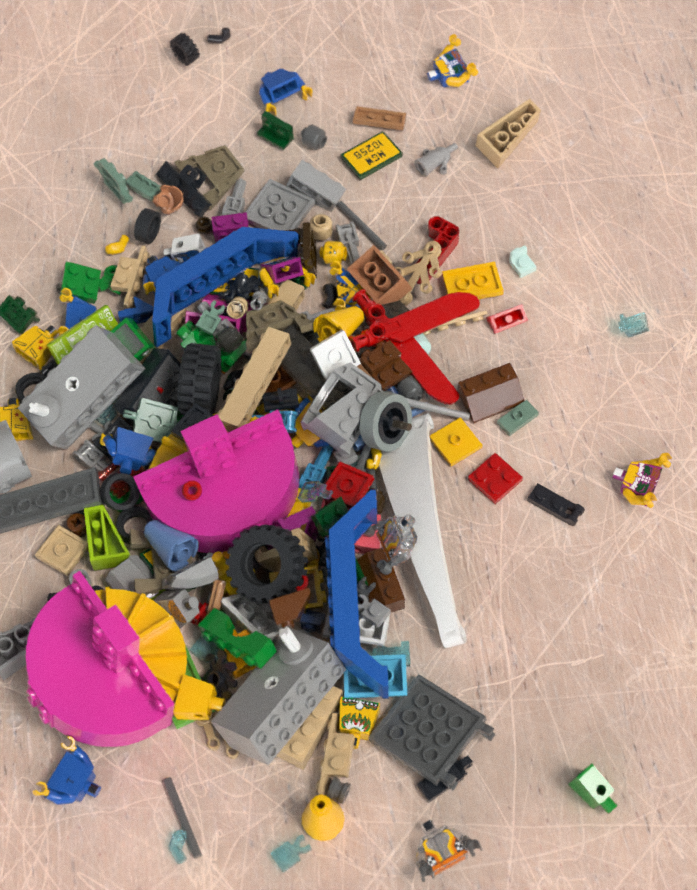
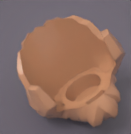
M161 186V193L153 197L155 206L161 208L164 214H171L180 209L183 204L182 191L175 186Z

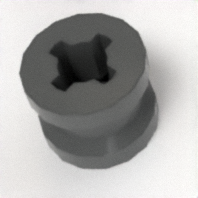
M335 777L329 787L327 797L338 799L339 803L344 804L351 784L348 782L342 783L340 779Z

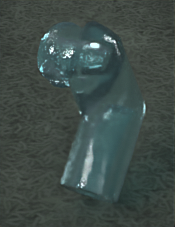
M184 830L174 832L169 843V850L177 864L187 860L182 850L186 839V832Z

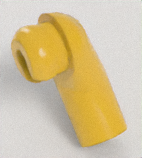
M371 448L372 459L366 460V468L375 470L379 467L382 453L381 450Z

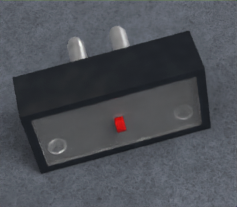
M153 348L142 364L145 369L123 391L114 407L123 416V414H126L123 413L125 409L136 412L140 398L168 405L171 401L169 397L174 394L175 387L178 388L181 363L169 349ZM125 418L133 427V419Z

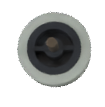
M386 391L378 392L370 397L363 408L360 418V433L366 445L386 452L394 451L402 445L412 429V412L407 399L402 395Z

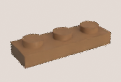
M356 106L353 124L404 131L407 113Z

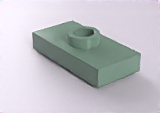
M137 171L125 182L128 188L151 202L156 194L161 193V186Z
M526 399L498 419L497 424L511 436L536 418L539 412Z

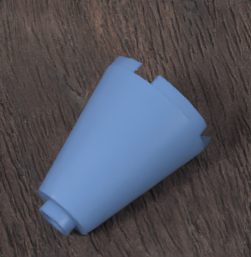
M158 520L148 522L144 528L145 537L167 568L172 571H178L189 564L187 560L190 556L194 558L197 553L198 541L190 534L173 529Z

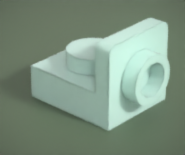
M525 245L515 248L510 253L509 263L520 278L536 271L537 266L527 255V247Z

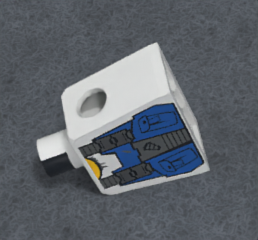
M200 234L173 239L172 248L164 249V257L184 263L190 257L202 252L206 247Z

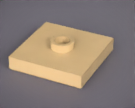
M58 524L36 552L35 557L68 576L89 549L88 542Z

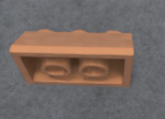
M375 245L347 268L371 298L380 305L399 301L412 289Z

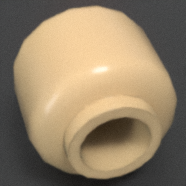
M317 214L311 218L310 224L311 230L314 233V239L321 241L328 239L333 231L331 218L325 214Z

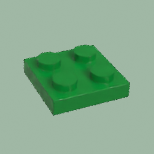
M66 261L60 295L63 288H68L72 292L71 296L74 295L83 301L95 304L101 270Z

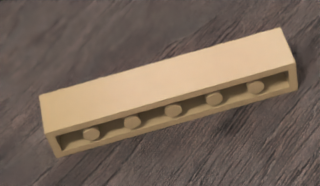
M268 327L266 332L261 335L259 345L253 349L250 361L244 365L241 377L236 380L232 393L228 394L226 398V404L218 412V416L226 431H233L248 424L291 346L289 333Z

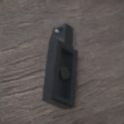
M467 755L460 761L456 760L447 772L457 778L456 782L459 783L467 775L465 770L473 766V761ZM424 778L417 783V787L428 802L433 801L449 790L442 781L435 785Z

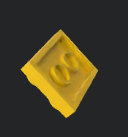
M495 261L442 271L447 294L465 292L476 295L478 299L500 296L504 293Z

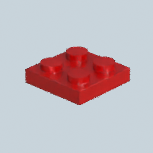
M494 453L468 476V480L496 505L523 481V477L497 453Z
M340 461L320 493L321 496L332 501L341 496L346 506L351 509L365 496L375 479L373 475Z

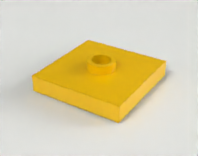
M461 417L429 436L430 441L451 467L482 449L483 446Z

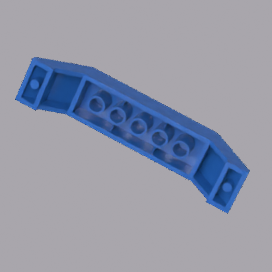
M241 227L225 238L218 240L212 246L205 248L197 255L190 257L184 263L177 265L166 274H162L156 281L152 319L154 345L159 347L172 339L171 320L173 315L233 279L239 273L244 272L255 264H261L276 258L298 257V233Z
M370 490L329 530V537L325 538L330 634H334L330 635L332 649L349 672L380 697L388 699L387 666L380 665L360 647L355 543L372 524H377L376 490Z

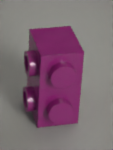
M247 212L211 217L215 243L241 227H249Z

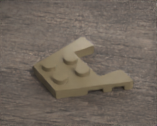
M226 145L205 151V154L199 156L192 155L188 157L189 159L183 161L176 160L174 162L180 172L189 164L193 168L200 167L206 174V177L214 186L213 189L203 195L212 203L209 207L210 211L245 172L242 165Z
M282 300L262 306L260 310L256 308L255 310L246 312L247 350L250 352L257 348L261 335L266 332L268 327L278 330L295 324L299 331L304 333L313 330L314 320L307 319V316L303 313H297L295 308Z
M130 529V548H151L154 579H134V592L138 594L158 593L159 590H162L163 578L176 571L167 568L145 537L144 532ZM192 556L187 560L189 564L193 563Z

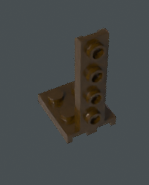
M310 222L303 223V228L284 230L298 233V245L303 247V252H300L301 262H304V267L308 270V273L314 274L317 278V242L314 240V233L311 230Z

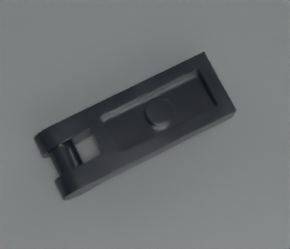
M537 483L527 499L531 504L571 526L576 525L578 522L577 518L582 516L585 511L584 507L580 504H574Z

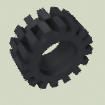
M181 32L170 40L171 50L182 64L190 65L200 57L196 43L194 44L193 39H190L188 35L186 36V33Z

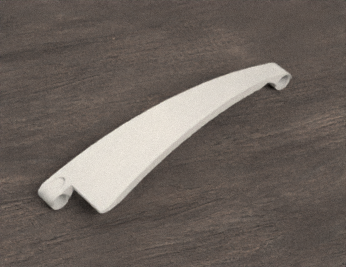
M427 413L412 418V429L398 449L391 452L381 450L382 457L379 466L399 527L402 526L401 521L404 516L406 521H409L406 524L407 526L404 527L403 538L405 544H414L410 557L436 616L442 644L445 648H451L465 644L467 639L465 630L461 626L456 614L442 544L429 431L434 429V424L430 414Z

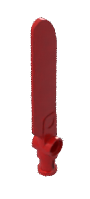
M365 289L359 290L352 297V301L356 302L363 311L365 322L369 326L376 322L382 323L391 319L385 315V309L382 305L371 301ZM414 337L403 342L390 340L402 353L400 358L412 370L411 375L429 396L443 404L452 405L458 401L460 396L458 391Z
M450 293L382 323H373L370 328L363 330L361 334L355 337L350 336L348 339L355 353L365 346L375 347L379 342L386 339L403 342L477 310L480 306V301L476 295L470 293Z

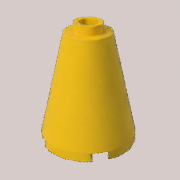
M352 306L321 314L314 320V333H318L319 338L317 339L319 342L340 330H344L347 337H350L364 321V313L359 307Z
M325 795L315 796L302 813L303 828L315 840H332L343 829L345 818L341 806Z

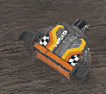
M407 514L404 517H399L398 515L387 517L377 521V524L370 526L363 534L367 537H372L375 531L378 530L376 535L389 561L387 563L385 560H380L376 566L380 569L381 573L385 575L390 574L394 565L397 567L401 563H406L411 557L412 550L417 542V535L413 528L415 523L413 516Z
M428 820L421 825L426 836L420 839V845L416 848L415 863L420 872L422 882H425V876L429 875L434 879V876L467 859V850L474 857L476 855L473 850L480 849L482 851L483 849L478 840H472L464 833L454 828H449L447 825L437 829L433 821Z

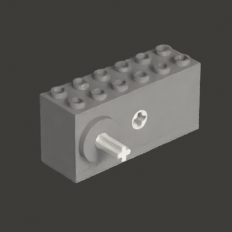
M97 325L87 332L86 337L82 341L74 345V349L61 359V363L56 368L49 371L44 381L38 383L34 391L26 396L18 407L51 446L68 449L145 369L112 332Z
M289 627L279 630L281 639L275 645L277 652L262 669L256 667L211 721L230 748L267 765L273 761L346 670L328 642L290 629Z

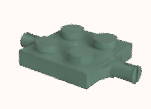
M105 158L95 161L93 165L99 170L107 187L123 204L132 202L133 197L129 194L124 175L118 173L112 162L109 163Z
M140 398L136 412L125 409L123 413L126 414H123V417L133 419V432L153 437V441L162 443L161 439L164 436L168 437L171 434V430L177 424L178 407Z

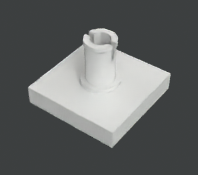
M340 330L310 348L325 380L328 379L334 369L349 362L355 366L361 364L344 330Z

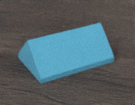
M406 654L372 656L380 665L387 666L389 697L407 696ZM347 669L345 670V698L380 697Z

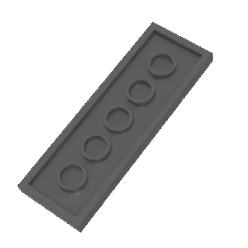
M93 467L1 494L0 534L84 510V508L101 505L98 470Z

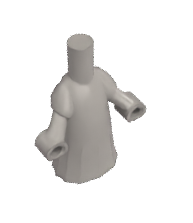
M453 143L446 148L437 147L434 150L424 149L423 157L414 161L416 169L423 176H428L442 164L440 173L445 175L447 173V163L450 160V153L458 149L457 144Z

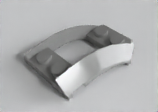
M351 362L333 370L301 421L304 431L308 429L337 449L335 453L345 455L350 454L353 444L361 434L360 421L348 441L338 448L307 426V424L321 414L319 410L338 380L352 389L359 386L370 396L381 392V384Z

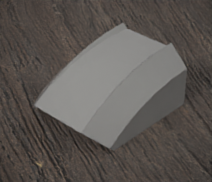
M133 555L111 570L105 580L110 589L134 592V579H154V575L138 555ZM159 592L155 594L148 593L146 597L150 599L159 594Z
M211 557L196 560L163 578L162 589H190L210 584L219 579L218 570Z

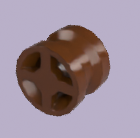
M79 513L71 515L67 520L70 532L79 537L85 536L87 534L85 516Z

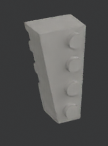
M35 618L23 625L13 626L14 628L3 633L2 631L0 632V676L3 680L26 665V645Z

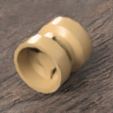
M235 297L227 306V313L233 319L241 318L248 310V302L243 297Z

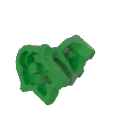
M190 320L176 333L183 339L181 346L184 348L190 343L213 345L219 349L221 348L214 336L196 328ZM247 338L235 347L233 352H231L232 350L228 352L221 350V373L223 375L227 373L247 350Z

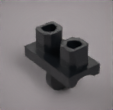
M277 388V391L264 393L263 395L265 412L270 413V411L275 410L293 411L295 408H299L296 388L288 390Z

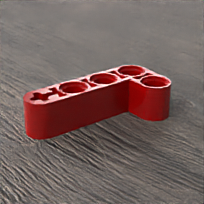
M434 216L428 221V235L441 246V254L437 257L440 268L459 243V228L439 216ZM430 261L427 265L429 281L432 278V276L429 273V270L432 267ZM421 276L417 281V284L421 285L422 283Z

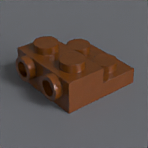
M390 340L386 343L384 341L379 342L373 351L366 350L360 356V363L372 378L381 384V390L383 391L404 380L412 373V370L400 358L402 353Z

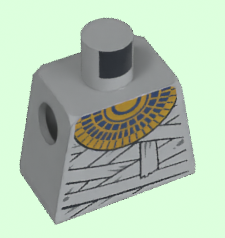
M185 589L164 591L153 600L174 617V621L179 629L199 613L198 599L190 597Z

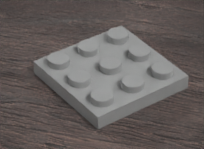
M269 179L246 210L248 223L262 229L284 231L298 228L314 206L315 199Z

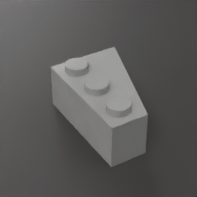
M301 160L291 174L286 185L315 199L314 205L331 212L346 190L339 182H335L325 173L318 171L310 163Z
M357 386L309 422L307 426L338 448L348 441L360 421L366 402L371 396Z

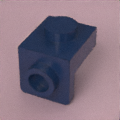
M307 609L305 614L302 613L301 629L310 633H321L325 613Z

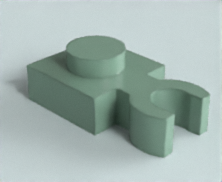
M215 300L211 303V311L204 310L196 324V328L213 336L222 318L218 316L223 314L225 310L224 305L219 310L215 309Z

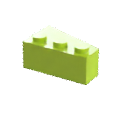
M104 505L84 508L89 556L93 570L97 571L119 566L129 558L130 553L118 534Z

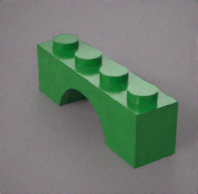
M216 608L198 624L202 631L201 636L207 642H214L221 650H228L232 656L242 658L249 666L254 665L262 669L277 652L271 639L257 631L242 637L233 636L235 627L229 616Z

